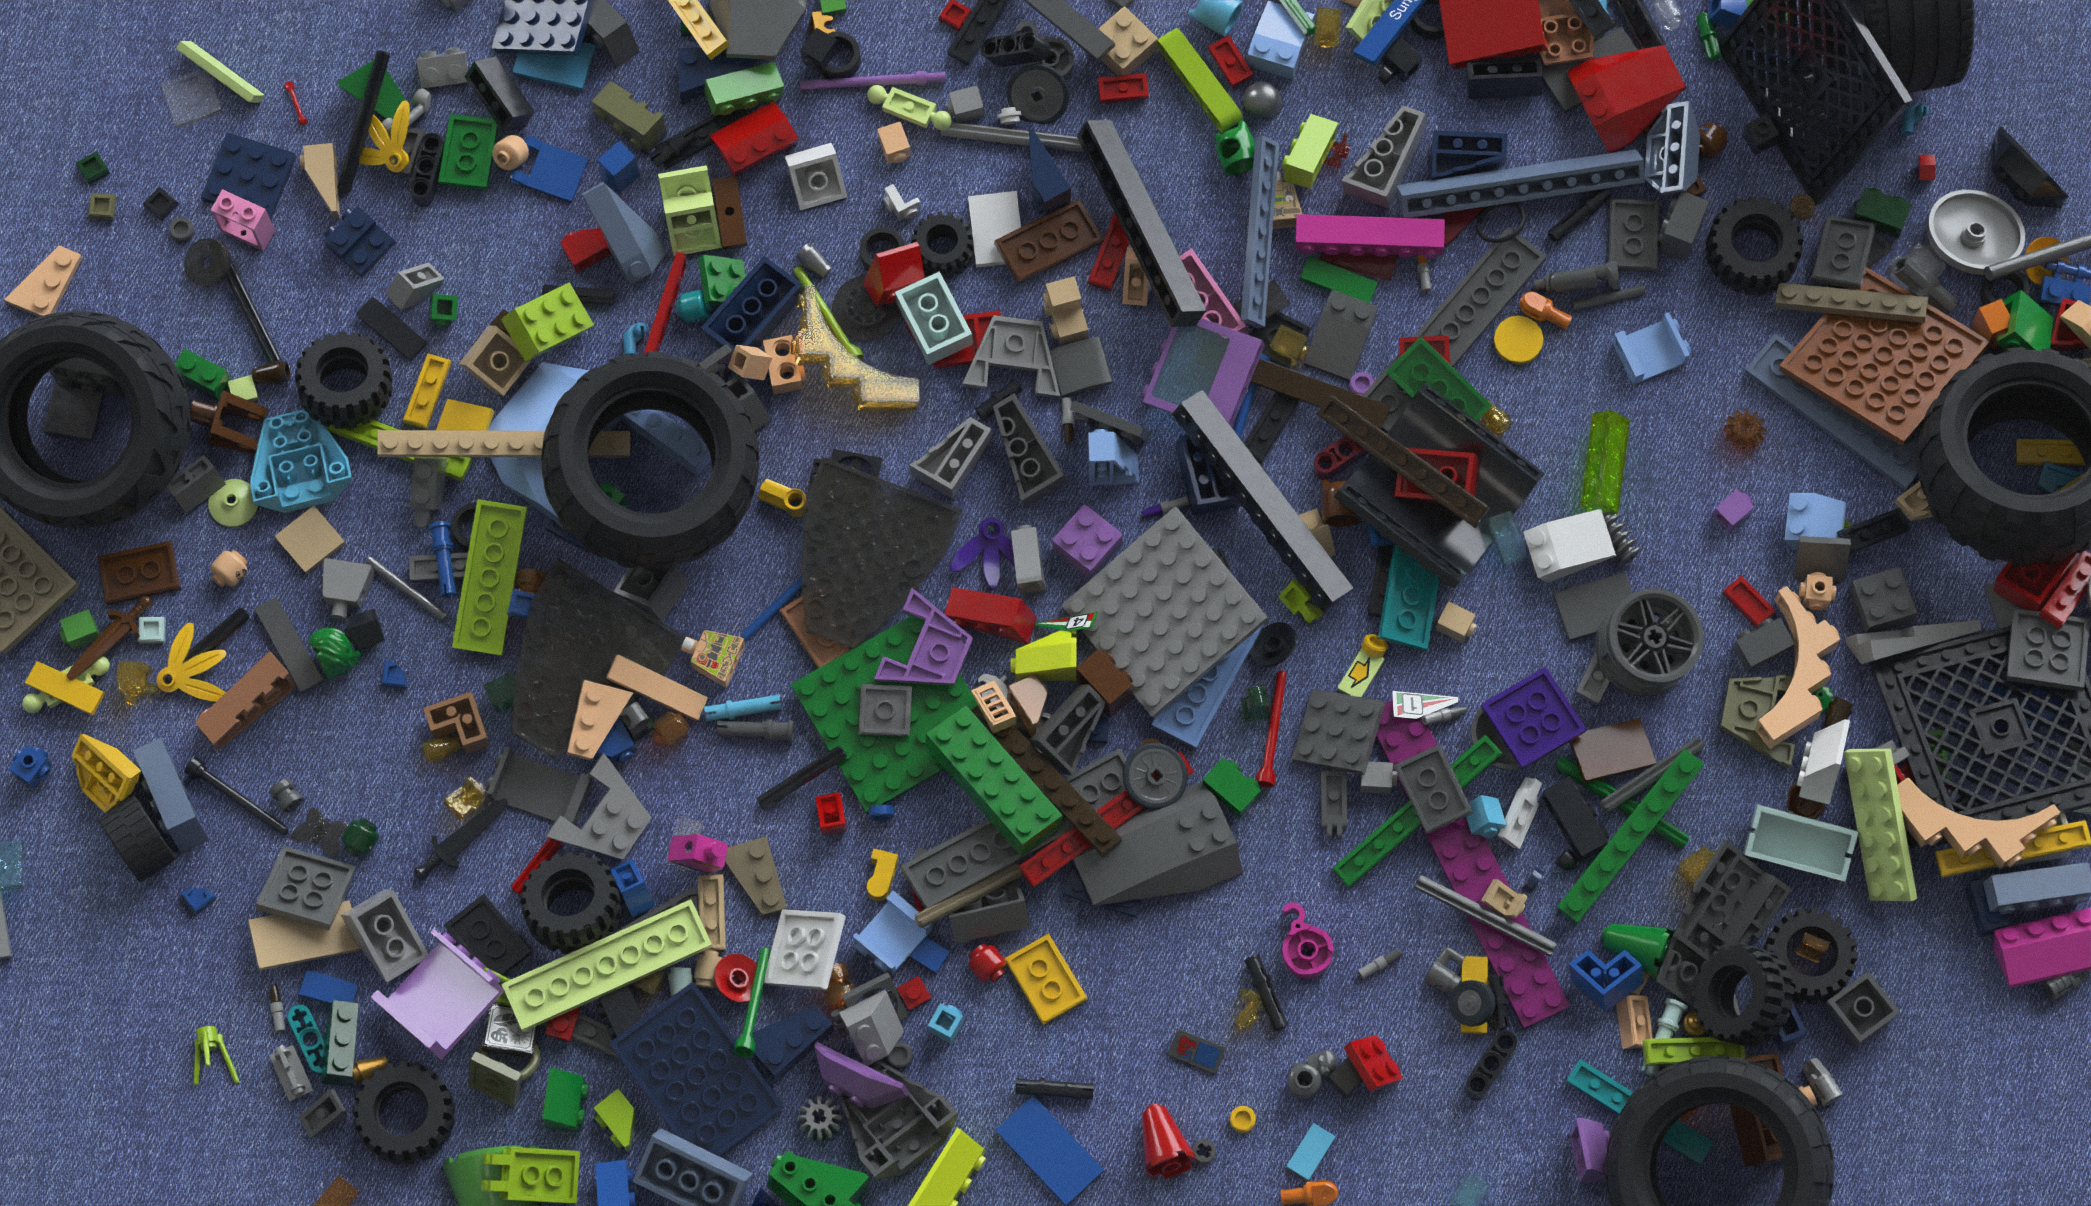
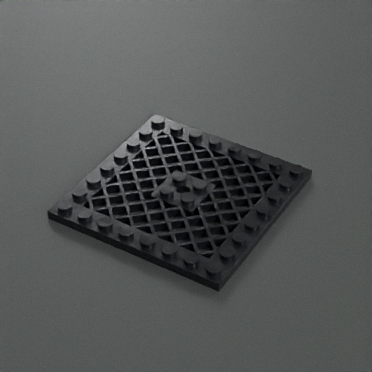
M1753 0L1719 42L1721 55L1759 117L1766 114L1770 117L1779 132L1776 142L1778 148L1810 200L1816 206L1824 202L1913 100L1850 0H1798L1799 7H1797V0ZM1820 4L1822 5V14L1820 13ZM1809 18H1811V27H1809ZM1821 21L1823 22V30H1821ZM1833 25H1835V34H1833ZM1787 45H1789V54L1787 53ZM1753 51H1755V60L1753 59ZM1847 79H1849V88H1847ZM1871 86L1873 87V95H1871ZM1836 92L1838 93V101H1836ZM1848 96H1850V105L1848 104ZM1790 111H1792V120L1790 119Z
M2011 626L1870 662V669L1900 748L1905 746L1910 754L1905 758L1912 780L1925 795L1937 804L1953 812L1955 810L1957 814L1993 821L2019 819L2036 814L2053 804L2060 811V814L2091 806V770L2088 776L2074 770L2078 762L2091 768V683L2086 671L2083 691L2068 689L2061 691L2055 687L2031 684L2027 692L2016 687L2017 682L2015 681L2010 684L2000 679L2002 671L2007 672ZM2006 655L2003 662L1996 659V657ZM1982 661L1979 668L1972 665L1973 663ZM1986 662L1999 668L1995 676L1983 670ZM1958 667L1955 674L1947 671ZM1962 669L1975 674L1971 682L1959 676ZM1934 674L1931 680L1923 677L1926 675ZM1938 675L1951 681L1947 688L1935 683ZM1978 677L1991 682L1988 690L1975 684ZM1910 680L1908 685L1906 686L1905 681ZM1914 681L1927 687L1923 694L1911 689ZM1954 683L1967 689L1964 696L1951 691ZM1995 685L2007 690L2004 698L1991 692ZM2035 687L2048 692L2045 700L2032 694ZM1931 689L1943 695L1940 702L1927 697ZM1971 691L1984 697L1980 704L1968 699ZM2011 693L2024 699L2021 706L2017 698L2008 700ZM2051 695L2064 700L2061 708L2048 702ZM1911 697L1919 701L1916 708L1914 707ZM1947 697L1960 703L1956 711L1943 705ZM1987 699H1989V700L1995 702V703H1993V704H1989V705H1985V706H1984V704L1986 703ZM2027 701L2040 707L2037 714L2024 709ZM1923 703L1936 709L1932 717L1919 711ZM2068 703L2073 714L2065 711ZM1963 705L1970 708L1967 713L1968 717L1959 713ZM2044 709L2057 715L2054 722L2041 717ZM1939 711L1952 717L1948 725L1935 719ZM2060 717L2073 723L2070 731L2057 725ZM2025 718L2033 721L2030 728H2028ZM1920 720L1928 723L1924 731ZM1955 720L1968 725L1965 733L1952 727ZM1997 723L2004 724L2007 732H1997L1994 729V725ZM2036 723L2049 729L2046 737L2033 731ZM1931 726L1944 731L1941 739L1928 734ZM2076 726H2078L2081 736L2073 733ZM1972 728L1976 739L1968 735ZM2052 732L2066 737L2062 745L2049 739ZM1948 734L1960 739L1957 748L1944 742ZM2034 740L2041 743L2038 751L2030 748L2033 747ZM2069 740L2082 745L2079 753L2066 747ZM1928 742L1936 746L1933 753ZM1964 742L1977 748L1973 756L1960 750ZM2045 746L2058 752L2055 759L2042 754ZM1940 748L1953 754L1949 762L1936 756ZM2085 749H2087L2090 759L2082 755ZM1980 750L1984 759L1993 757L1990 764L1977 758ZM2017 751L2016 754H2015V756H2014V758L2011 757V756H2009V755H2007V754H2005V753ZM2021 752L2034 758L2030 766L2017 760ZM2062 754L2075 760L2071 768L2058 762ZM1956 756L1969 762L1966 770L1953 764ZM1997 758L2010 764L2006 772L1993 766ZM2038 760L2051 766L2047 774L2034 768ZM1937 765L1945 768L1942 775H1940ZM1972 765L1985 770L1982 778L1969 772ZM2013 767L2026 772L2023 780L2010 774ZM2054 768L2067 774L2064 782L2050 776ZM1948 771L1961 776L1958 784L1945 779ZM1989 773L2002 779L1999 786L1986 781ZM2030 775L2043 781L2040 788L2026 782ZM2070 777L2079 780L2076 782L2068 783ZM1965 779L1978 785L1974 793L1961 787ZM2006 781L2019 787L2015 795L2002 789ZM2046 783L2054 786L2053 788L2043 790ZM1981 787L1995 793L1991 801L1978 795ZM1946 788L1954 791L1950 799ZM2022 789L2030 792V794L2019 796ZM1957 793L1970 799L1967 807L1954 802ZM1998 795L2001 796V797H2003V798H2005V799H2007V800L1995 802V800H1996V798L1998 797ZM1973 802L1982 805L1980 807L1970 809ZM1944 836L1937 842V846L1948 844Z

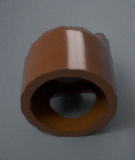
M1327 479L1322 480L1321 512L1324 525L1347 527L1361 522L1357 514L1350 509L1344 508L1334 497L1346 481L1329 483ZM1348 515L1350 517L1339 518L1337 516Z

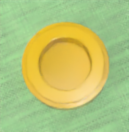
M1366 635L1361 644L1363 651L1372 657L1379 658L1384 656L1388 648L1387 642L1377 639L1378 635Z
M1239 1106L1232 1111L1230 1125L1236 1132L1247 1133L1255 1126L1256 1115L1251 1108Z

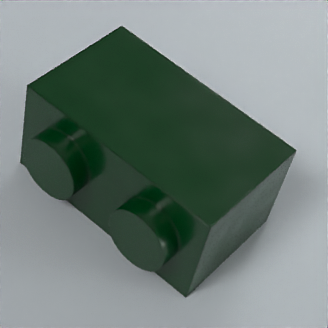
M1865 187L1853 220L1876 223V231L1899 238L1912 204L1902 197H1891L1883 194L1879 189Z

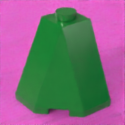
M374 60L337 81V87L362 103ZM387 69L374 112L384 119L394 118L401 102L406 101Z

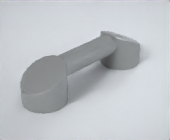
M423 88L419 89L413 97L412 104L416 107L410 112L409 126L430 109L431 93ZM387 118L382 122V125L391 139L393 119Z

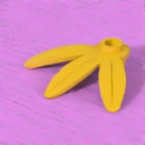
M402 101L394 115L391 126V139L382 123L373 114L368 132L380 150L363 147L359 161L360 164H386L387 168L392 172H401L408 166L409 156L402 149L409 126L410 106L408 101ZM395 156H396L397 159H398L397 164H395V162H394V157H395Z
M187 623L179 631L172 643L168 667L163 668L158 673L157 685L165 692H174L179 688L196 698L217 702L226 693L225 691L213 684L191 679L190 677L203 673L218 664L226 656V651L212 650L204 652L183 664L194 635V624ZM168 675L172 676V682L170 684H166L165 678Z

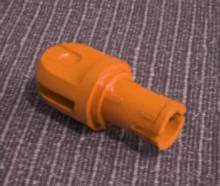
M1526 292L1520 299L1519 307L1521 311L1539 322L1547 320L1566 330L1572 319L1571 315L1553 307L1552 300L1536 292Z
M1329 1180L1306 1182L1303 1188L1281 1189L1283 1206L1306 1203V1206H1328L1333 1204L1338 1198V1188L1335 1183Z

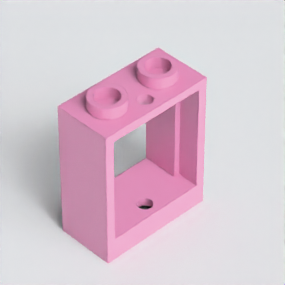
M223 189L211 208L214 219L222 233L261 251L265 250L275 232L265 208ZM245 231L246 235L242 236L241 233Z

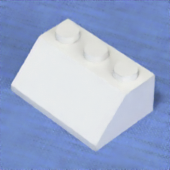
M1845 719L1814 733L1812 742H1806L1797 780V786H1801L1799 797L1825 804L1830 803L1842 761L1850 720Z

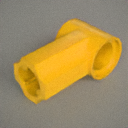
M766 479L760 487L759 500L785 510L789 515L796 518L802 517L808 512V501L802 490L797 488L791 489L769 479ZM796 499L802 500L799 506L793 507L790 505Z

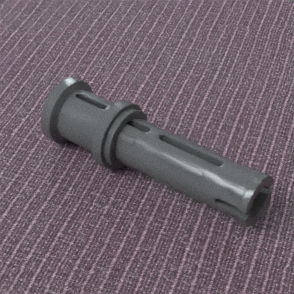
M772 719L766 720L765 723L721 720L717 722V726H719V728L717 727L718 737L765 738L767 742H772V740L794 742V720H790L789 723L774 722Z

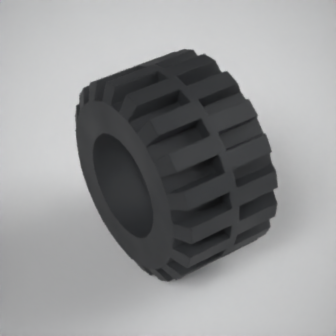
M939 211L937 216H933L932 213L928 214L927 220L922 218L919 221V226H915L911 242H918L920 245L923 271L927 270V276L940 272L942 277L947 275V278L950 279L953 278V273L960 275L962 267L968 268L969 260L972 261L973 235L972 231L969 230L967 222L963 223L960 216L954 218L951 212L943 215V211ZM938 237H948L957 244L951 252L946 254L935 253L928 247Z

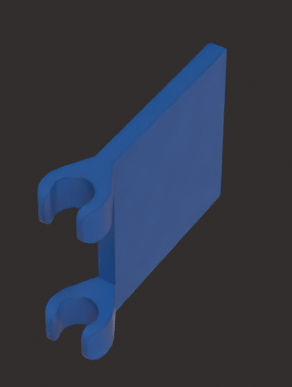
M527 136L524 142L527 144L529 151L539 152L530 176L513 170L510 176L511 183L572 203L589 158L546 144L532 136Z

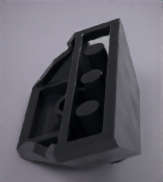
M2000 127L1993 138L1992 171L1996 179L2000 183H2005L2011 190L2014 198L2022 201L2026 206L2062 208L2069 197L2067 193L2060 188L2054 179L2004 128Z

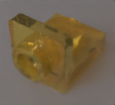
M1282 324L1270 344V349L1291 358V364L1295 366L1299 359L1302 361L1305 359L1310 347L1307 346L1308 337Z

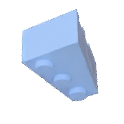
M1097 429L1092 433H1088L1090 486L1139 484L1138 455L1114 432H1108L1106 429Z

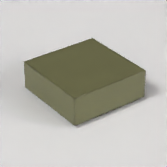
M91 193L88 217L90 219L114 220L116 195Z

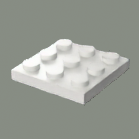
M782 909L767 965L764 984L778 987L827 990L846 916L841 913Z

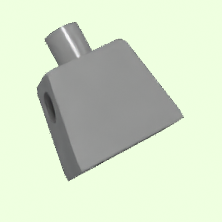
M324 558L323 599L326 604L333 605L331 617L345 620L348 608L360 609L375 574L371 565Z

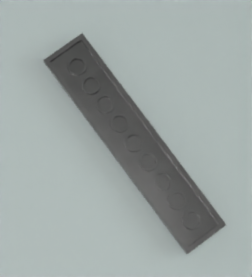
M1507 227L1499 238L1505 237L1514 231ZM1516 235L1506 242L1493 243L1413 337L1449 335L1450 365L1454 367L1541 266L1547 256L1520 235ZM1399 354L1362 395L1390 405V410L1382 428V431L1386 434L1413 400L1386 373L1400 358Z
M1119 748L1076 771L1074 775L1065 777V779L1096 811L1125 790L1123 768L1127 759ZM1062 816L1061 828L1021 857L990 820L987 819L901 865V870L922 905L927 909L1038 852L1073 826Z

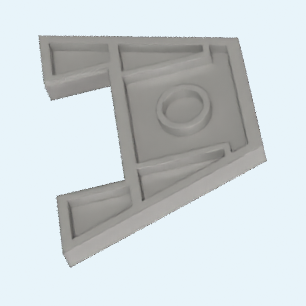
M993 315L961 386L986 389L989 366L1036 371L1034 395L1059 398L1060 393L1042 321Z
M603 753L588 775L604 785L608 790L588 820L579 829L564 817L559 816L545 837L623 860L650 821L651 816Z

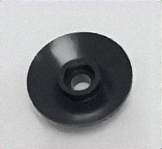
M1276 622L1264 627L1251 649L1253 660L1263 667L1276 666L1285 661L1296 646L1297 636L1295 630L1284 622Z

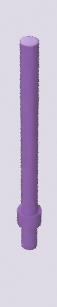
M916 71V74L800 80V90L916 83L917 86H924L927 83L946 82L945 72L926 73V71Z

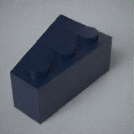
M701 47L678 48L681 104L688 103L690 99L702 95L704 97L706 79L752 68L753 59L727 58L725 50H723L710 60Z

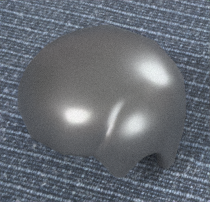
M1268 82L1252 84L1246 89L1243 96L1246 111L1255 118L1266 117L1271 119L1280 112L1282 106L1280 93Z

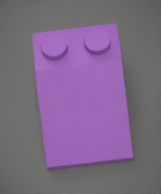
M1582 1117L1576 1118L1569 1136L1579 1184L1606 1180L1604 1165L1610 1139L1609 1132L1603 1129L1602 1123Z

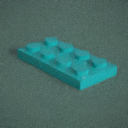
M1396 544L1393 546L1377 639L1425 651L1428 649L1440 579L1430 570L1421 567L1419 562L1412 556L1404 554Z

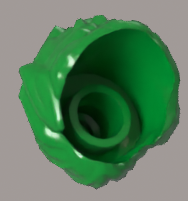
M323 628L313 633L309 638L308 645L309 647H314L313 649L317 653V658L320 660V666L327 680H332L340 674H346L348 670L353 669V666L358 663V657L361 653L353 651L350 640L342 631L336 628Z

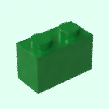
M185 348L174 364L184 383L218 401L222 391H226L228 388V381H231L227 370Z
M1222 758L1203 778L1202 784L1216 799L1237 817L1241 818L1260 798V785L1252 777L1246 778L1240 773L1241 769L1232 760L1226 761Z

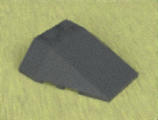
M710 0L709 7L711 13H713L715 25L730 44L725 49L727 58L776 60L788 41V35L791 31L795 30L797 21L806 13L807 0Z
M878 1061L870 1068L903 1083L909 1091L908 1096L875 1108H870L866 1105L859 1107L850 1102V1097L844 1094L841 1095L840 1100L861 1162L876 1179L904 1175L943 1145L959 1114L943 1095L930 1091L921 1083L908 1079L901 1072Z

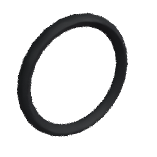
M1516 202L1488 206L1477 219L1476 231L1486 242H1506L1518 235L1523 229L1526 222V213L1523 207ZM1500 206L1516 208L1521 214V221L1514 232L1502 238H1490L1482 232L1481 223L1488 212Z

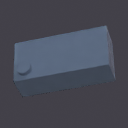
M660 1128L651 1136L632 1182L681 1206H740L753 1173Z

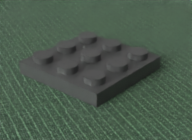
M1073 400L1070 410L1075 413L1074 418H1077L1080 422L1090 426H1094L1096 422L1098 423L1097 427H1100V429H1106L1108 432H1114L1116 435L1119 431L1126 440L1140 444L1141 440L1148 441L1150 432L1143 427Z
M2014 608L2012 611L2006 680L2083 691L2090 619L2069 616L2062 627L2058 629L2040 617L2039 611Z
M1312 689L1292 760L1295 763L1365 775L1385 703L1381 700Z
M283 846L257 900L256 910L330 930L356 874V866Z

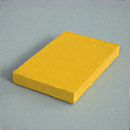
M1049 933L1005 958L1008 968L1043 1026L1088 1000Z

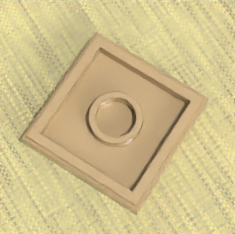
M314 505L275 535L276 540L306 575L324 562V558H329L346 544Z

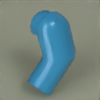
M1915 104L1903 112L1902 135H1912L1914 123L1928 115L1929 108L1926 104Z
M638 322L633 324L623 334L624 355H636V343L647 332V326L644 323Z

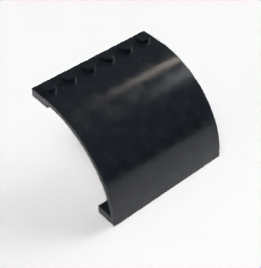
M1425 383L1414 395L1411 403L1387 434L1406 448L1475 453L1480 458L1476 498L1490 509L1476 528L1472 527L1441 504L1395 497L1398 473L1372 454L1368 456L1352 477L1341 486L1334 497L1344 508L1350 509L1357 514L1362 522L1370 524L1378 530L1383 538L1391 540L1399 546V549L1404 554L1416 559L1421 567L1437 575L1442 583L1455 589L1512 518L1545 473Z

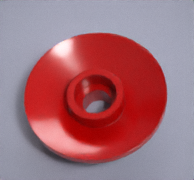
M729 954L723 957L717 963L714 970V982L719 992L730 1001L737 1003L749 1002L757 963L742 954ZM732 978L736 979L739 985L734 983Z

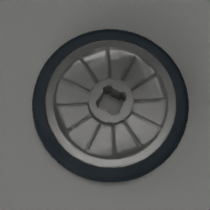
M1029 64L1023 66L1012 75L1007 85L1006 95L1009 107H1016V111H1021L1022 116L1019 118L1023 121L1036 124H1050L1059 119L1067 109L1069 103L1068 85L1064 77L1048 65ZM1040 91L1042 97L1036 98L1034 92Z
M1160 743L1144 744L1136 748L1128 756L1124 764V787L1133 801L1140 806L1148 809L1167 807L1177 802L1185 791L1187 785L1185 763L1181 756L1167 745ZM1154 771L1160 777L1157 781L1151 777V773Z

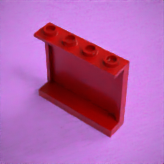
M1439 0L1448 60L1453 70L1467 68V61L1503 60L1549 50L1548 41L1544 36L1539 0Z

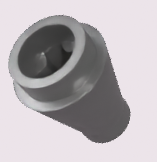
M809 243L795 257L799 261V265L818 274L822 278L832 269L818 249Z

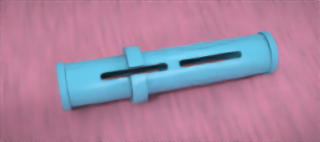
M776 694L737 702L728 700L725 704L704 706L705 713L716 712L715 714L705 715L706 722L725 718L734 720V717L782 710L781 703L770 704V702L780 701V696Z

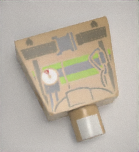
M1277 171L1273 229L1295 227L1296 215L1302 214L1294 184L1282 182L1281 172Z

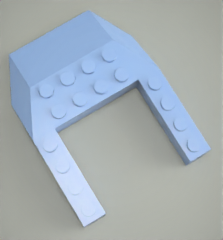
M542 362L490 423L488 431H545L559 399L576 384L583 374L590 370ZM658 410L629 412L614 419L601 430L611 431L621 420L696 476L711 461L710 453L704 442ZM490 457L504 486L550 520L553 519L556 524L563 528L545 493L541 458ZM603 557V559H605L618 570H620L623 567L621 565H618L617 562Z

